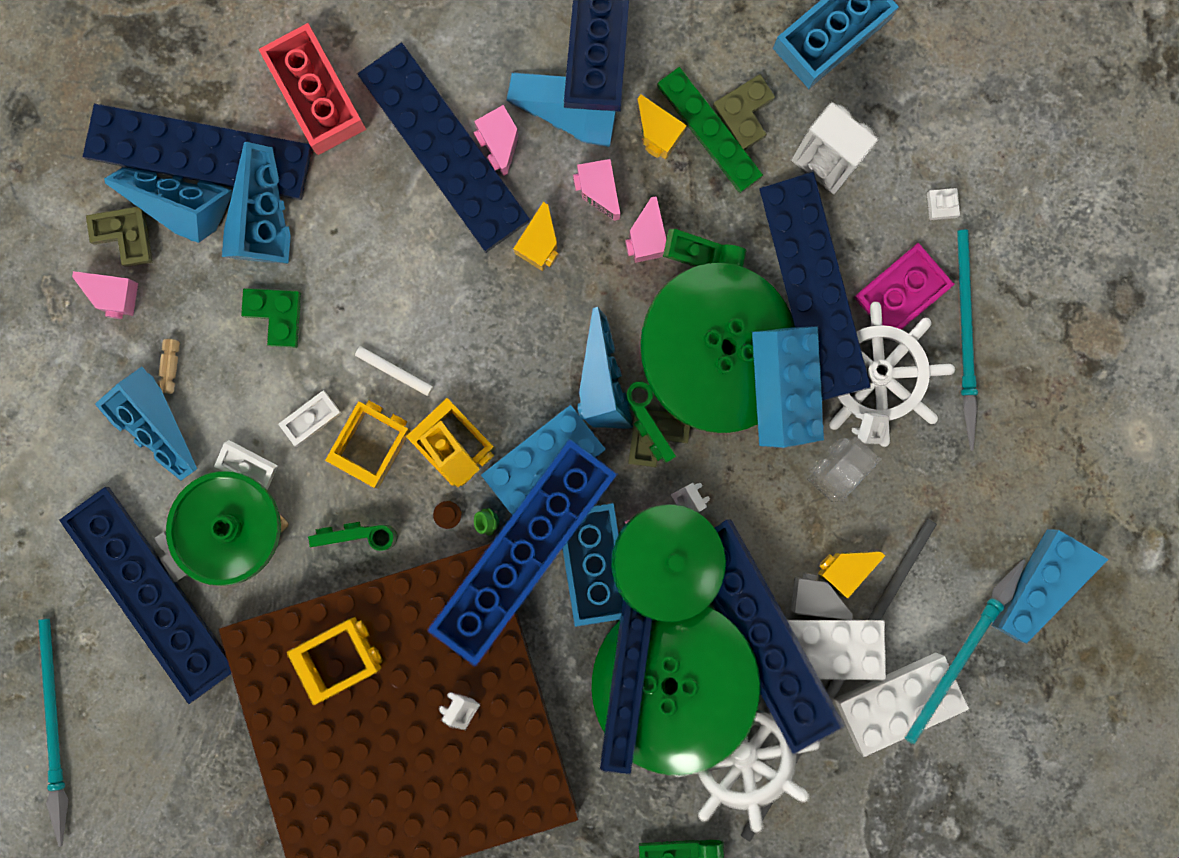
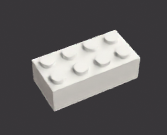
M831 102L808 130L791 161L806 173L814 172L816 181L834 195L878 139L874 136L875 134L870 127L865 124H859L852 119L850 112L841 105L836 106Z
M787 620L819 679L886 680L883 620Z
M938 653L931 654L887 674L886 680H874L834 699L855 747L860 754L865 757L905 739L904 737L950 667L945 656ZM956 680L925 729L969 710Z

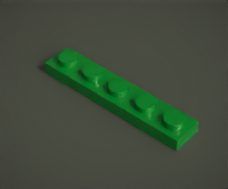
M680 66L657 83L659 90L740 194L763 177L761 171Z

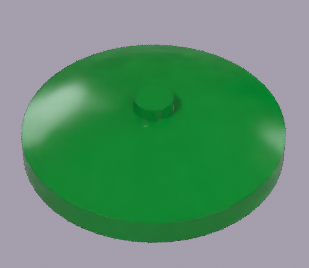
M228 471L209 473L189 483L174 500L166 523L167 545L178 567L194 580L216 586L239 584L262 571L272 559L281 533L279 510L268 490L258 481L248 476Z
M659 505L639 512L622 528L613 548L612 573L620 595L636 612L658 621H682L699 614L716 597L724 578L725 553L718 533L704 516L684 506Z

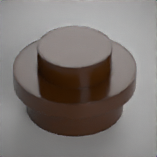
M452 501L439 503L433 512L435 523L443 529L456 527L462 517L460 507Z

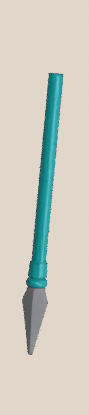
M958 230L963 361L962 388H964L961 391V395L964 396L963 409L970 450L973 451L977 414L976 395H978V390L975 389L977 382L974 372L969 230Z
M1021 560L993 588L992 597L987 601L981 618L904 737L911 744H915L990 624L1003 611L1004 605L1013 599L1025 560Z
M40 619L38 623L49 763L48 783H50L47 786L49 795L46 806L58 846L61 847L64 838L68 797L64 791L65 783L63 782V770L60 761L50 619Z

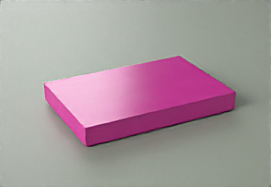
M918 242L856 294L854 298L869 316L871 303L879 302L882 309V324L902 330L955 284Z

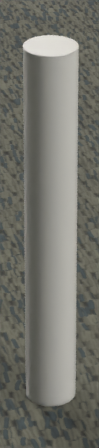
M361 346L355 353V356L424 395H430L433 386Z

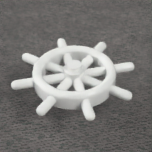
M879 302L871 303V326L857 331L860 344L872 339L873 360L862 352L871 388L856 392L852 397L850 394L837 397L843 407L831 419L829 427L832 430H837L851 414L856 416L857 413H880L889 416V421L908 414L912 410L928 423L935 424L938 421V416L923 404L921 400L928 388L930 376L952 375L955 372V367L952 364L929 365L925 351L918 343V340L931 326V320L929 318L921 319L908 334L901 329L884 326L882 324L881 304ZM883 339L899 343L885 359ZM908 351L916 366L894 367ZM917 377L912 393L895 380L897 378ZM887 388L898 396L903 403L888 409ZM875 389L876 409L861 405L866 397ZM889 421L883 442L880 444L882 447L890 444Z
M758 710L753 725L760 726L750 742H748L747 736L739 748L723 762L707 770L697 772L702 783L711 794L699 811L700 820L707 821L719 804L722 803L736 809H748L751 829L754 832H760L763 826L760 807L773 802L784 791L800 802L808 800V792L791 781L796 767V754H792L771 713L768 714ZM770 733L776 736L780 742V745L759 749ZM818 741L798 753L816 750L819 748L820 742ZM782 757L778 772L761 762L762 760ZM731 767L720 784H718L714 780L711 771ZM742 774L745 793L730 791ZM674 775V776H676V777H682V776H687V775ZM762 776L770 781L764 787L756 789L755 782L760 781Z

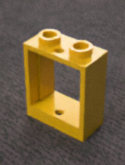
M446 398L406 438L452 486H456L438 467L419 438L439 421L443 422L453 413L484 446L472 458L477 465L480 464L482 467L495 456L492 453L495 447L453 402Z
M368 400L366 404L358 401L325 461L369 486L379 488L411 429L405 427L407 421L399 416L392 414L391 418L382 414L383 408ZM365 413L399 431L397 438L376 474L342 455Z
M356 617L287 652L313 705L381 669L379 664L382 662L381 656L375 647H370L366 639L369 636L364 623L361 620L357 621ZM347 629L366 669L326 689L307 650Z

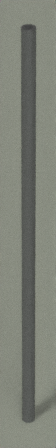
M926 519L868 620L882 619L937 525L935 522ZM832 679L826 692L832 702L846 679ZM802 753L796 754V763L799 760ZM773 802L760 807L762 821ZM750 820L741 834L747 841H751L756 833L751 829Z

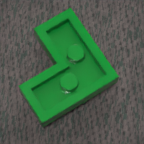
M243 288L241 316L244 318L269 319L267 345L270 347L297 348L301 293L299 291Z

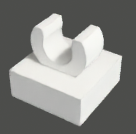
M957 188L930 190L927 192L930 220L957 218L960 216Z
M857 413L856 417L862 419L860 428H852V432L858 435L857 440L865 444H882L890 417L880 413Z
M691 483L671 494L676 505L690 508L696 512L707 507L705 503L710 500L709 496L703 499L700 496L698 489L702 487L701 483L695 485Z
M448 693L447 696L453 702L449 708L444 706L439 708L440 712L444 714L442 721L450 727L465 730L480 704L472 698Z

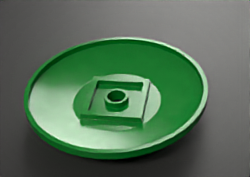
M709 263L693 267L678 274L655 296L647 311L642 327V365L654 395L675 418L698 430L712 433H731L757 425L752 332L795 327L792 314L777 290L764 278L747 268L728 263ZM724 339L729 340L732 344V351L729 355L722 351L721 345Z
M707 606L699 614L682 621L664 622L652 619L633 763L646 770L665 775H688L712 768L723 762L739 748L754 724L761 694L760 675L756 658L742 632L731 620L715 609ZM620 621L611 629L600 646L592 673V700L595 714L604 733ZM668 678H674L678 683V690L673 695L668 694L664 689L665 681Z

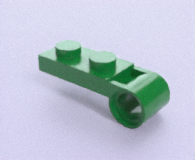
M674 228L668 230L663 257L693 267L709 263H728L743 267L747 250L735 245H722Z
M635 382L628 388L626 394L627 403L637 420L633 424L643 438L647 435L653 444L649 449L657 461L662 459L664 463H667L675 458L676 455L646 410L653 397L652 389L645 382ZM637 388L643 389L647 393V400L643 403H636L631 397L633 390Z
M360 522L343 524L344 530L333 532V527L315 529L316 535L308 536L310 547L368 538V543L373 549L384 551L391 549L397 542V532L393 527L389 525L361 527ZM380 530H385L389 534V542L385 546L380 545L376 540V535Z
M721 840L638 843L639 858H724V842Z

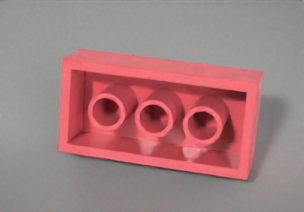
M309 23L258 49L310 146L317 155L367 130Z

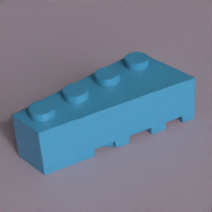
M1047 529L1021 573L1013 599L1004 605L1003 611L1000 612L991 626L1014 640L1027 644L1109 559L1060 530Z

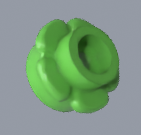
M490 508L477 512L474 516L476 531L488 536L494 534V530L499 525L497 514Z

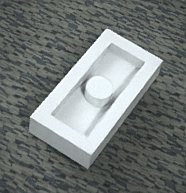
M323 390L278 425L292 444L298 447L342 413L326 391Z
M228 440L224 442L214 467L221 471L235 472L258 481L268 490L278 465Z

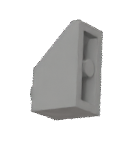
M803 573L802 578L795 577L791 604L792 612L852 620L853 614L828 582L820 581V575Z

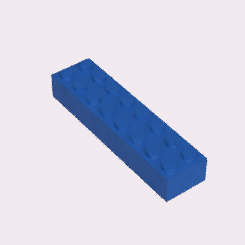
M569 439L428 631L476 666L617 474Z

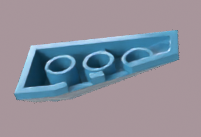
M511 74L507 95L508 102L534 116L546 120L559 130L562 129L570 133L581 142L610 147L616 111L564 108L566 81L564 76Z
M244 142L224 227L222 257L246 261L289 263L291 235L289 226L286 227L283 215L285 206L284 201H280L277 186L279 177L272 147Z
M122 167L104 178L105 184L169 230L197 243L217 230L232 196V190L211 182L199 180L198 184L183 182V177L173 176L172 179L157 178L155 172Z
M599 307L592 309L579 390L581 403L577 405L581 419L594 428H632L630 406L626 400L627 393L622 392L617 378L622 376L621 370L615 358L611 357V353L615 352L609 323L606 315Z
M140 367L117 383L95 403L115 428L120 432L125 429L135 437L134 443L140 448L145 446L154 452L155 460L180 481L197 469L161 388L157 385L154 377L147 373L143 367Z

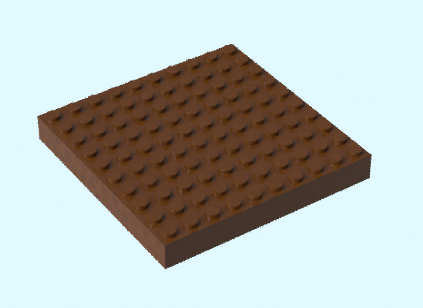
M492 543L219 628L286 858H461L578 821L579 812L517 610L476 666L428 631ZM356 617L357 621L361 620L368 631L369 636L366 639L370 647H375L381 656L382 662L379 663L381 669L313 705L287 652ZM347 629L307 650L326 689L366 669ZM448 693L472 698L480 704L465 730L450 727L442 721L444 714L440 712L439 708L441 706L449 708L453 702L447 696Z

